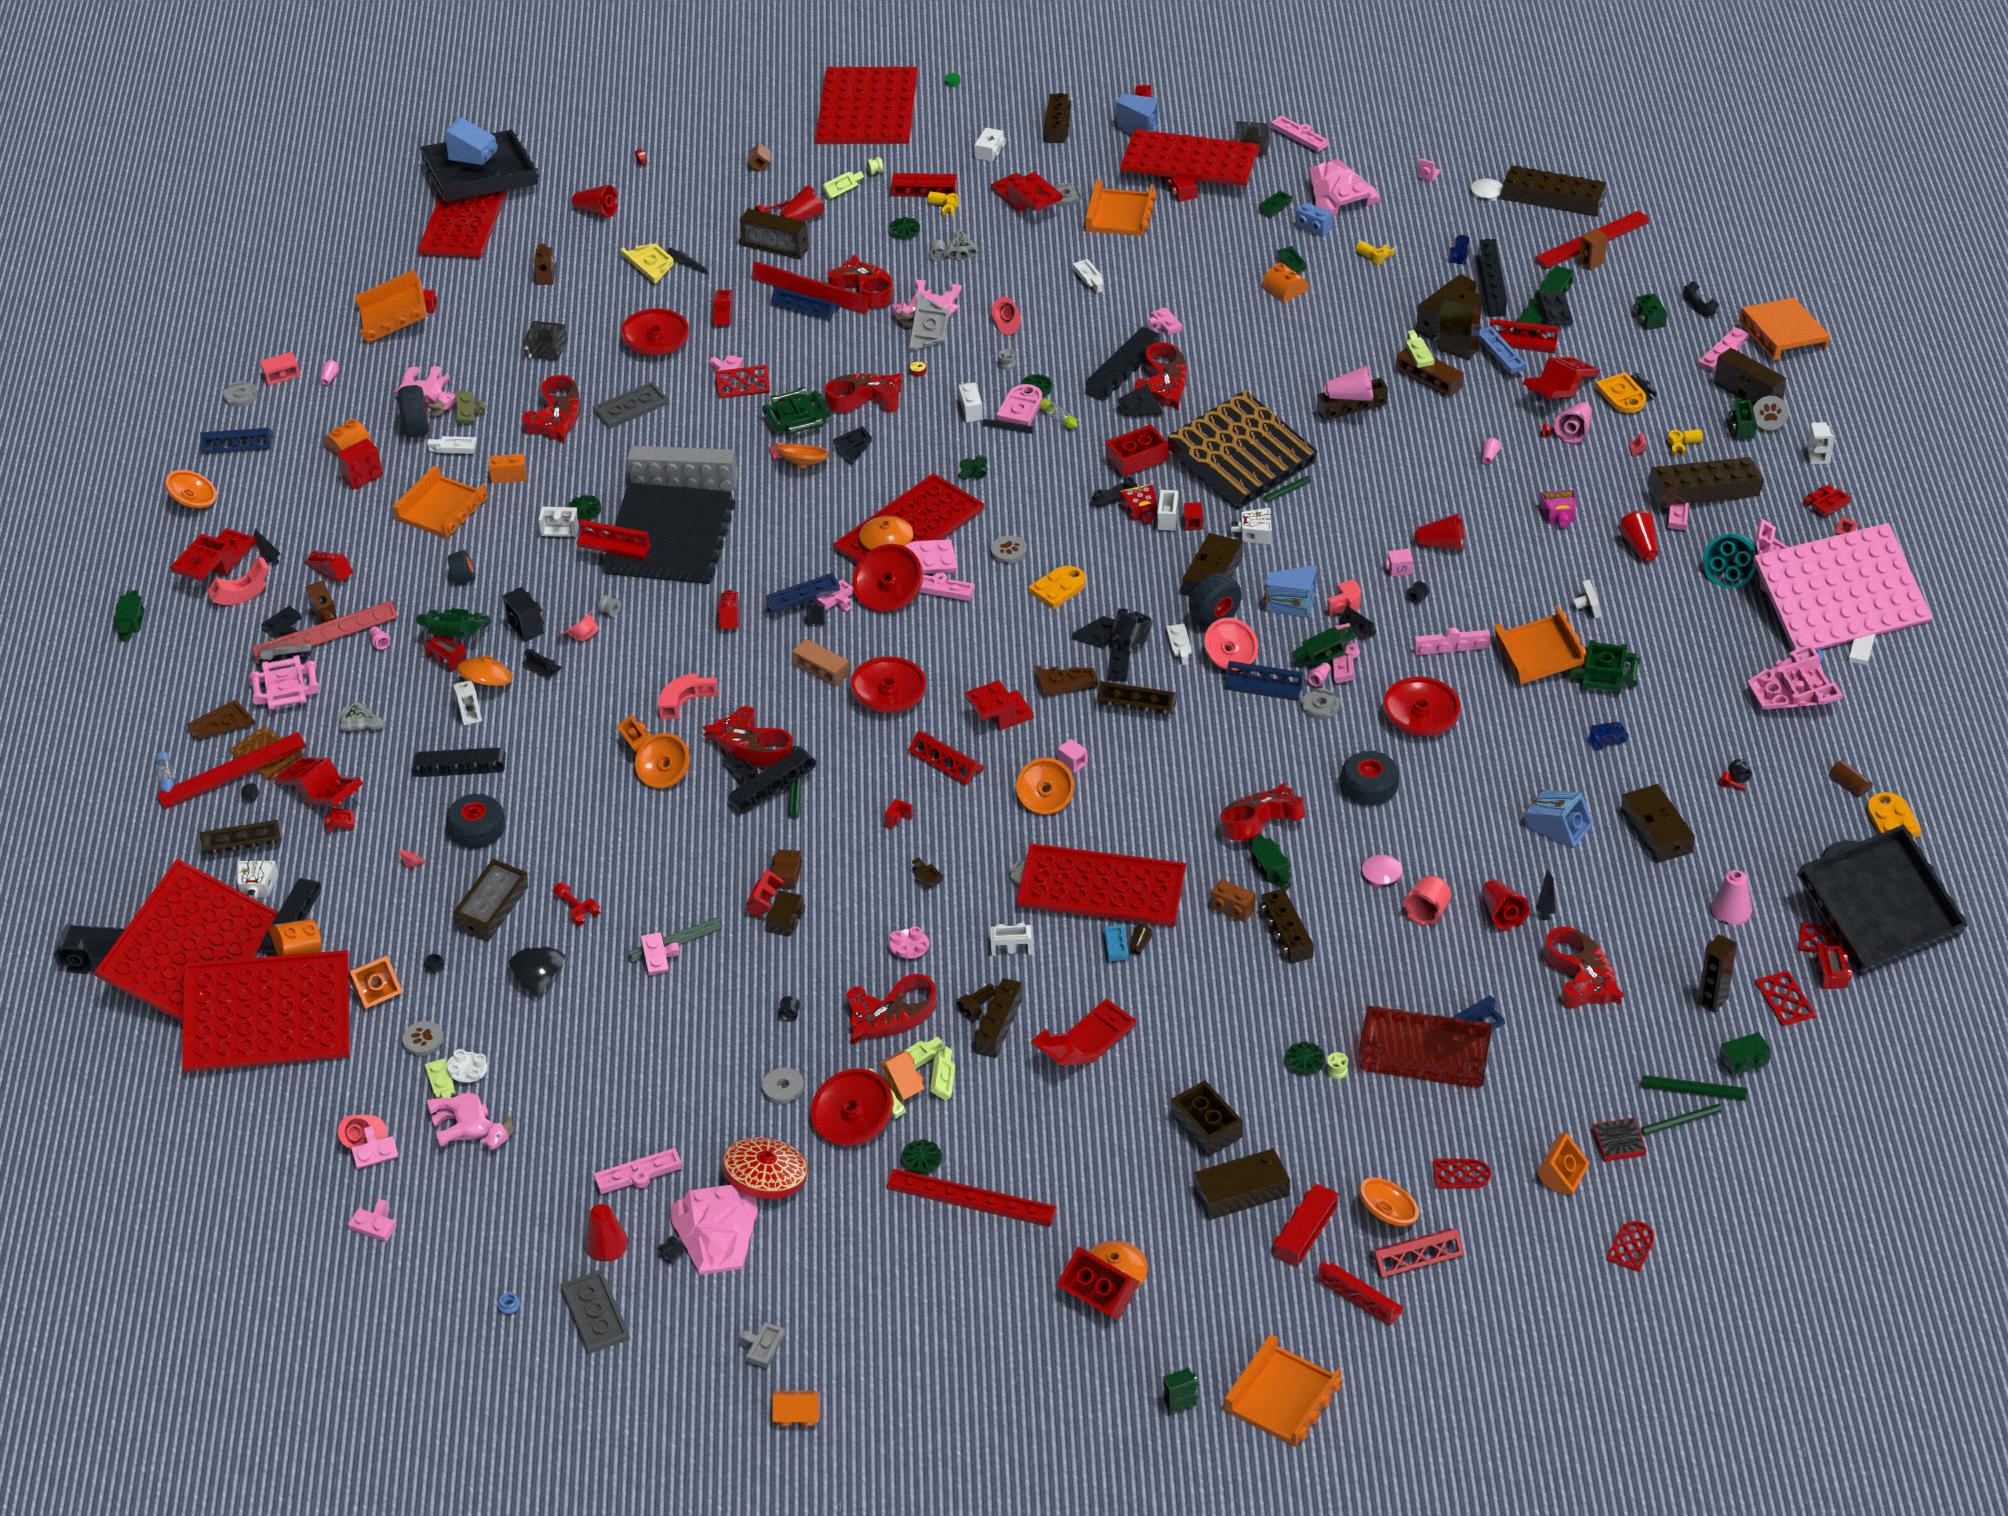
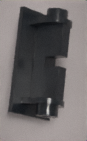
M1349 606L1345 608L1338 621L1341 624L1350 623L1354 633L1364 640L1370 635L1374 636L1377 632L1373 622Z
M526 649L524 652L526 660L522 662V665L549 679L562 668L554 660H550L543 655L540 656L534 649Z

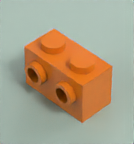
M525 455L489 456V471L492 484L527 481Z
M632 715L617 725L636 753L640 746L652 736L649 731L645 733L648 729L643 722L640 721L638 723Z
M899 1051L879 1062L887 1082L898 1100H905L925 1089L922 1084L924 1082L923 1078L916 1071L913 1065L915 1063L914 1059L907 1051Z
M775 1390L773 1393V1422H778V1425L789 1426L792 1425V1422H801L802 1426H813L815 1422L820 1420V1391Z

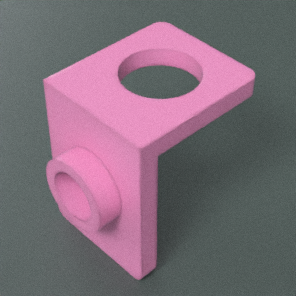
M1421 158L1419 160L1418 177L1434 181L1440 173V169L1434 168V162Z

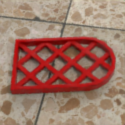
M1434 1159L1433 1161L1436 1188H1481L1490 1181V1168L1480 1160ZM1452 1164L1456 1169L1451 1171L1447 1167ZM1466 1164L1471 1167L1468 1171L1462 1168ZM1481 1165L1485 1170L1481 1171L1477 1167ZM1443 1170L1449 1173L1446 1177L1440 1174ZM1460 1170L1464 1175L1459 1177L1455 1173ZM1475 1170L1479 1175L1474 1177L1470 1173ZM1451 1176L1457 1179L1454 1183L1448 1180ZM1468 1176L1473 1180L1467 1183L1463 1179ZM1481 1176L1486 1178L1484 1182H1481L1478 1179Z
M1631 1221L1624 1224L1618 1231L1606 1261L1640 1273L1653 1246V1230L1649 1225L1639 1221ZM1635 1225L1637 1229L1630 1231L1628 1227ZM1648 1230L1650 1235L1645 1236L1642 1231ZM1639 1232L1641 1237L1635 1239L1632 1234ZM1629 1235L1632 1240L1625 1242L1623 1236ZM1618 1239H1620L1622 1243L1616 1245ZM1644 1240L1646 1246L1639 1247L1637 1242ZM1634 1243L1636 1249L1629 1250L1627 1245ZM1624 1246L1626 1252L1619 1253L1617 1248ZM1647 1249V1251H1646V1253H1645V1255H1644L1643 1252H1642V1250ZM1613 1250H1615L1616 1255L1611 1256ZM1639 1252L1641 1257L1634 1259L1632 1253ZM1628 1254L1631 1260L1624 1262L1622 1256ZM1642 1260L1640 1266H1638L1637 1261Z

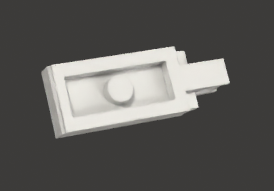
M1088 259L1073 263V269L1088 287H1093L1096 293L1103 291L1102 275Z
M442 436V439H428V451L435 453L475 454L477 438Z
M1185 624L1166 626V633L1173 656H1179L1181 665L1189 664L1188 657L1191 654V645Z

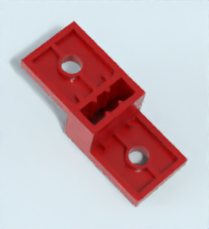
M1036 172L1029 173L1023 177L1018 173H1014L991 184V190L1018 212L1028 207L1038 211L1063 200V194Z
M1572 356L1548 357L1541 377L1525 378L1523 385L1527 386L1528 390L1532 392L1542 393L1544 398L1550 400L1552 398L1573 397L1576 395L1583 377L1591 378L1598 376L1600 369Z
M227 528L217 538L200 534L170 566L171 572L198 581H202L211 571L227 575L256 543V539L254 536Z
M301 757L273 778L277 785L296 786L305 803L315 806H338L344 802L345 797L355 794L359 790L358 788L363 785L360 777H340L330 758Z

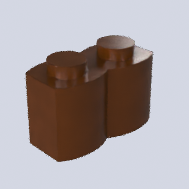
M778 849L776 855H773V869H770V871L784 880L780 887H797L803 861L802 851Z

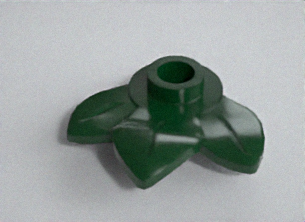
M978 455L974 460L972 458L962 460L959 466L963 471L957 477L961 479H968L972 476L976 479L985 477L988 469L986 457Z

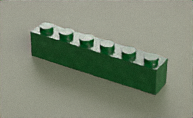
M1555 265L1552 271L1548 272L1546 280L1542 281L1539 290L1537 289L1535 294L1539 291L1564 292L1566 295L1573 284L1574 270ZM1535 294L1533 299L1529 300L1527 308L1523 309L1521 317L1517 318L1516 322L1545 325ZM1530 329L1527 331L1531 335L1537 334L1535 330Z

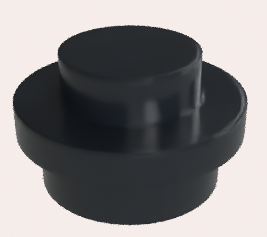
M248 783L242 787L241 796L247 802H254L259 795V790L256 784Z
M430 954L425 959L424 967L428 972H438L443 969L444 960L438 954Z

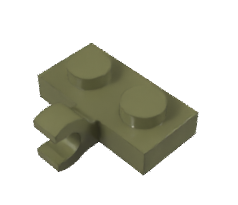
M456 391V423L474 424V413L485 414L487 403L484 401L474 403V392Z

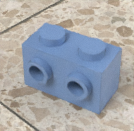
M1307 202L1303 203L1296 210V226L1322 237L1332 229V212Z

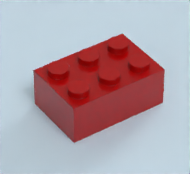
M1150 424L1105 441L1106 459L1122 477L1169 460V443Z
M1078 1246L1056 1285L1119 1321L1140 1281Z

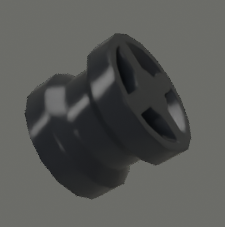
M1416 581L1406 591L1407 598L1414 604H1419L1423 598L1429 595V588L1422 581Z
M1736 759L1728 766L1729 773L1733 775V779L1737 783H1744L1752 776V771L1747 767L1744 759Z
M792 996L781 998L780 1008L777 1013L778 1017L786 1022L795 1021L800 1008L799 1000Z
M669 1236L665 1244H660L657 1247L660 1257L669 1264L675 1261L677 1255L680 1256L685 1251L681 1242L674 1236Z

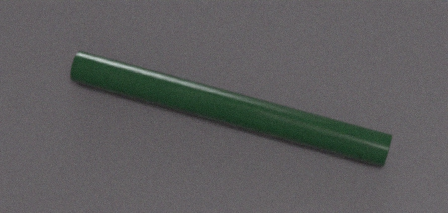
M1715 1104L1641 1127V1132L1643 1135H1647L1722 1112V1107L1720 1104Z

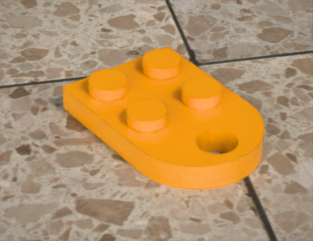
M1626 372L1595 382V388L1616 410L1624 413H1635L1645 407L1646 394Z
M1062 566L1030 585L1028 591L1054 610L1084 589L1086 577L1084 572L1077 567Z
M1883 792L1870 798L1867 812L1878 834L1904 824L1907 830L1912 833L1913 838L1921 836L1922 830L1907 802L1901 796ZM1880 801H1886L1888 804L1881 803Z

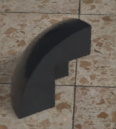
M542 946L541 948L531 949L528 947L514 954L509 959V966L518 980L537 997L557 972L566 955L551 947Z

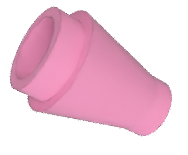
M328 360L323 364L321 384L328 386L338 374L339 364L337 362Z
M1488 438L1483 443V463L1491 464L1499 452L1501 446L1497 439Z
M376 626L369 630L375 648L382 650L390 645V636Z
M1322 663L1320 666L1309 671L1308 682L1314 687L1323 685L1328 673L1331 671L1330 665Z

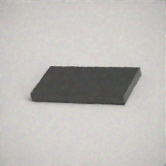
M650 382L593 406V412L611 429L668 405L669 399L653 382Z
M602 1269L560 1284L588 1354L630 1340L629 1332Z

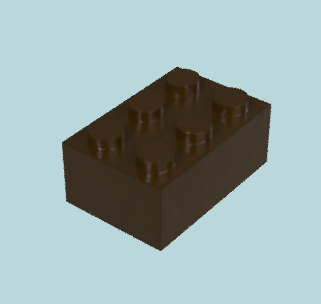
M1206 1080L1171 1098V1116L1208 1156L1243 1137V1120Z

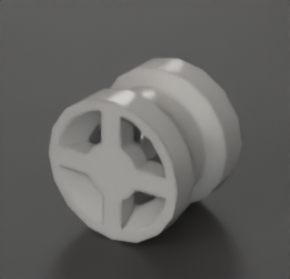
M941 240L932 241L930 244V257L935 261L943 260L946 256V244Z
M1002 349L999 351V367L1004 370L1014 368L1016 365L1014 359L1015 352L1012 349Z
M604 595L598 605L600 612H607L612 617L616 616L621 608L620 600L612 599L609 595Z

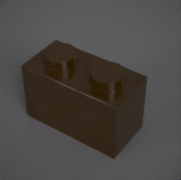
M779 891L766 917L767 932L791 936L793 930H796L800 915H803L805 912L802 895Z

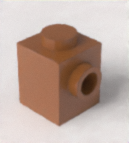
M761 143L756 144L749 151L748 164L760 172L770 163L771 151Z

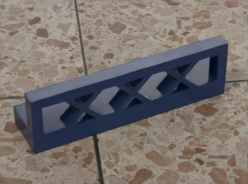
M774 287L770 302L832 319L835 308L840 309L841 304L777 287Z
M270 428L200 432L201 453L271 449L273 432ZM257 438H266L267 445H258L255 441ZM240 439L251 440L247 446L243 447L238 443ZM224 440L233 441V444L228 448L221 445ZM205 442H216L212 449L205 448Z
M833 573L766 595L767 612L772 611V613L805 603L840 591V585Z
M1228 661L1225 690L1299 701L1302 691L1303 672ZM1232 668L1240 669L1242 673L1232 672ZM1251 672H1258L1260 676H1254ZM1270 674H1275V675H1277L1279 678H1278V679H1273V678H1271L1269 675H1270ZM1288 678H1298V682H1292Z
M1490 995L1425 1032L1424 1046L1441 1061L1504 1025L1505 1019L1495 1010L1496 1000ZM1492 1016L1496 1021L1488 1023L1484 1022V1019ZM1472 1026L1481 1027V1030L1478 1032H1470L1468 1031V1028ZM1454 1036L1465 1037L1461 1042L1452 1041ZM1445 1045L1448 1046V1049L1441 1053L1436 1047Z

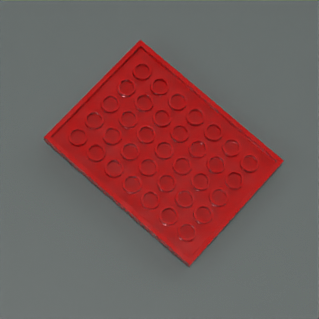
M826 67L815 138L816 144H910L918 67Z
M177 858L95 970L94 976L183 1023L184 963L254 958L260 950L262 940L278 912Z
M348 950L184 963L183 1072L350 1058Z

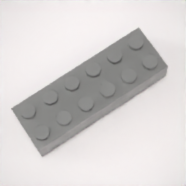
M631 446L628 466L631 483L695 489H736L738 469L735 450Z

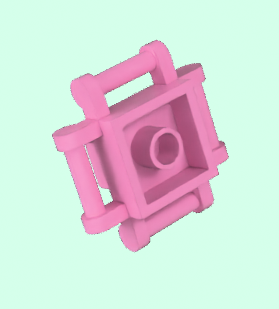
M299 655L293 656L294 658L270 663L268 661L262 662L264 672L254 671L249 675L253 686V703H268L269 710L299 702L301 704L307 703L306 695L315 694L320 690L315 674L316 663L314 661H307L304 665H301ZM308 673L309 678L307 686H305L303 674ZM260 682H265L266 694L261 693Z

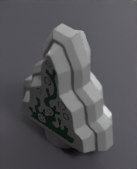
M960 229L955 232L953 240L946 247V256H949L950 259H958L959 261H966L969 257H975L979 252L977 245L967 238V235Z
M356 701L350 708L344 707L340 714V730L348 732L364 729L380 730L385 725L383 719L372 714V710L367 709L366 705Z

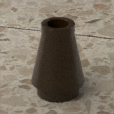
M1138 924L1133 929L1131 947L1129 949L1132 954L1140 955L1152 938L1150 927Z

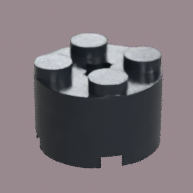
M1119 608L1111 629V635L1118 638L1124 637L1127 643L1136 645V643L1145 644L1153 624L1152 618L1137 611L1128 613L1129 609Z

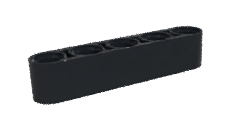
M502 748L417 752L413 756L412 773L417 777L500 773L505 769L506 752Z
M797 749L733 790L728 796V801L739 813L745 814L811 772L816 766V760L805 749Z
M299 878L271 926L305 920L320 894V882ZM268 929L262 940L261 950L277 955Z

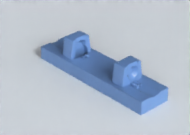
M1492 326L1480 330L1479 340L1485 346L1486 351L1489 354L1492 353L1503 365L1506 373L1513 374L1526 369V363Z

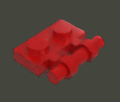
M1829 484L1827 486L1823 485L1815 493H1809L1803 499V504H1812L1813 510L1826 517L1849 504L1851 497L1839 488L1833 491V486Z

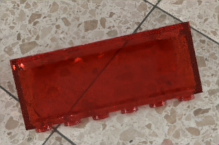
M1367 1006L1359 1045V1067L1368 1072L1479 1088L1485 1082L1493 1024L1468 1021L1462 1018H1448L1441 1015L1434 1016L1421 1012L1414 1013L1401 1009L1394 1010L1380 1006Z

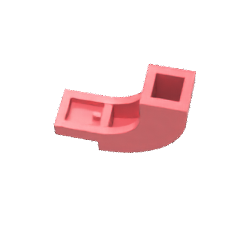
M257 557L248 573L240 579L228 581L216 577L207 590L212 602L222 605H235L254 598L267 585L264 577L267 576L269 567L264 558Z
M693 673L671 681L662 690L659 697L660 719H679L682 704L691 698L718 696L717 678H699L698 673Z

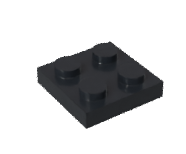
M1539 291L1535 294L1545 325H1571L1574 323L1564 292Z

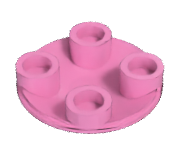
M1376 855L1364 862L1362 872L1364 877L1371 882L1372 886L1381 887L1382 885L1398 882L1401 879L1402 867L1393 857Z
M915 926L910 929L892 932L889 947L899 957L907 959L917 958L927 952L929 940L922 933L921 928Z

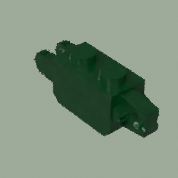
M127 590L124 596H120L119 603H116V615L113 616V624L117 626L121 641L131 640L132 634L141 630L145 608L143 607L142 598L139 596L138 590Z
M1334 626L1301 642L1302 646L1292 652L1295 666L1301 668L1311 663L1313 666L1318 667L1322 663L1345 654L1347 650L1345 645L1356 638L1354 630L1351 626L1337 630Z
M1262 834L1250 838L1252 846L1251 862L1263 879L1268 883L1276 882L1281 889L1288 890L1291 887V882L1289 881L1291 879V872H1289L1291 863L1288 857L1282 854L1280 846L1275 844L1272 838L1266 839Z

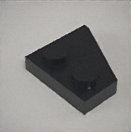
M1148 384L1117 399L1125 416L1163 414Z
M863 426L833 439L834 446L850 465L856 462L872 442L871 435Z
M1103 616L1073 632L1072 639L1105 649L1113 638L1111 629L1115 619Z

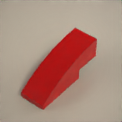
M716 290L713 310L714 325L731 324L733 290Z

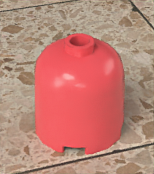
M1437 876L1421 878L1403 899V907L1408 912V918L1421 926L1425 924L1434 925L1450 903L1452 896L1450 887L1443 879Z

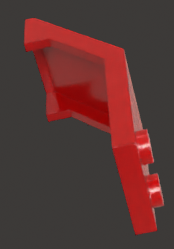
M1106 998L1067 1033L1049 1035V1031L1045 1028L1031 1040V1044L1060 1066L1094 1063L1137 1025L1136 1019Z

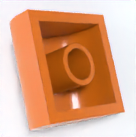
M1278 263L1266 272L1262 281V288L1285 303L1308 291L1309 283L1285 264Z
M356 419L347 420L344 425L334 428L332 432L323 437L324 446L336 455L337 452L366 438L371 443L372 441L365 427Z
M312 919L276 924L269 928L278 956L321 952L320 932L317 924Z
M388 955L348 972L353 990L360 1004L365 1009L403 993Z
M1561 1133L1554 1140L1539 1167L1538 1174L1541 1181L1551 1190L1561 1194H1574L1590 1162L1568 1133Z

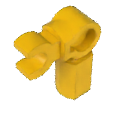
M930 191L928 195L929 204L943 206V216L946 212H950V217L954 216V210L959 206L957 194L951 193L946 195Z
M1360 241L1356 245V252L1369 259L1372 258V262L1375 264H1382L1388 256L1390 257L1395 254V248L1388 249L1389 245L1385 244L1383 248L1375 249V247L1366 242Z
M1701 429L1683 431V433L1679 430L1670 431L1668 444L1672 448L1671 454L1675 456L1676 451H1680L1682 456L1685 455L1686 448L1683 442L1684 444L1701 443L1703 434Z

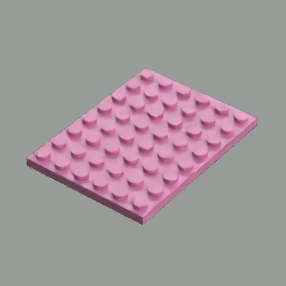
M1889 523L1755 555L1753 558L1793 650L1811 644L1814 648L1823 649L1851 642L1860 637L1872 634L1879 635L1927 623L1932 620L1931 613Z

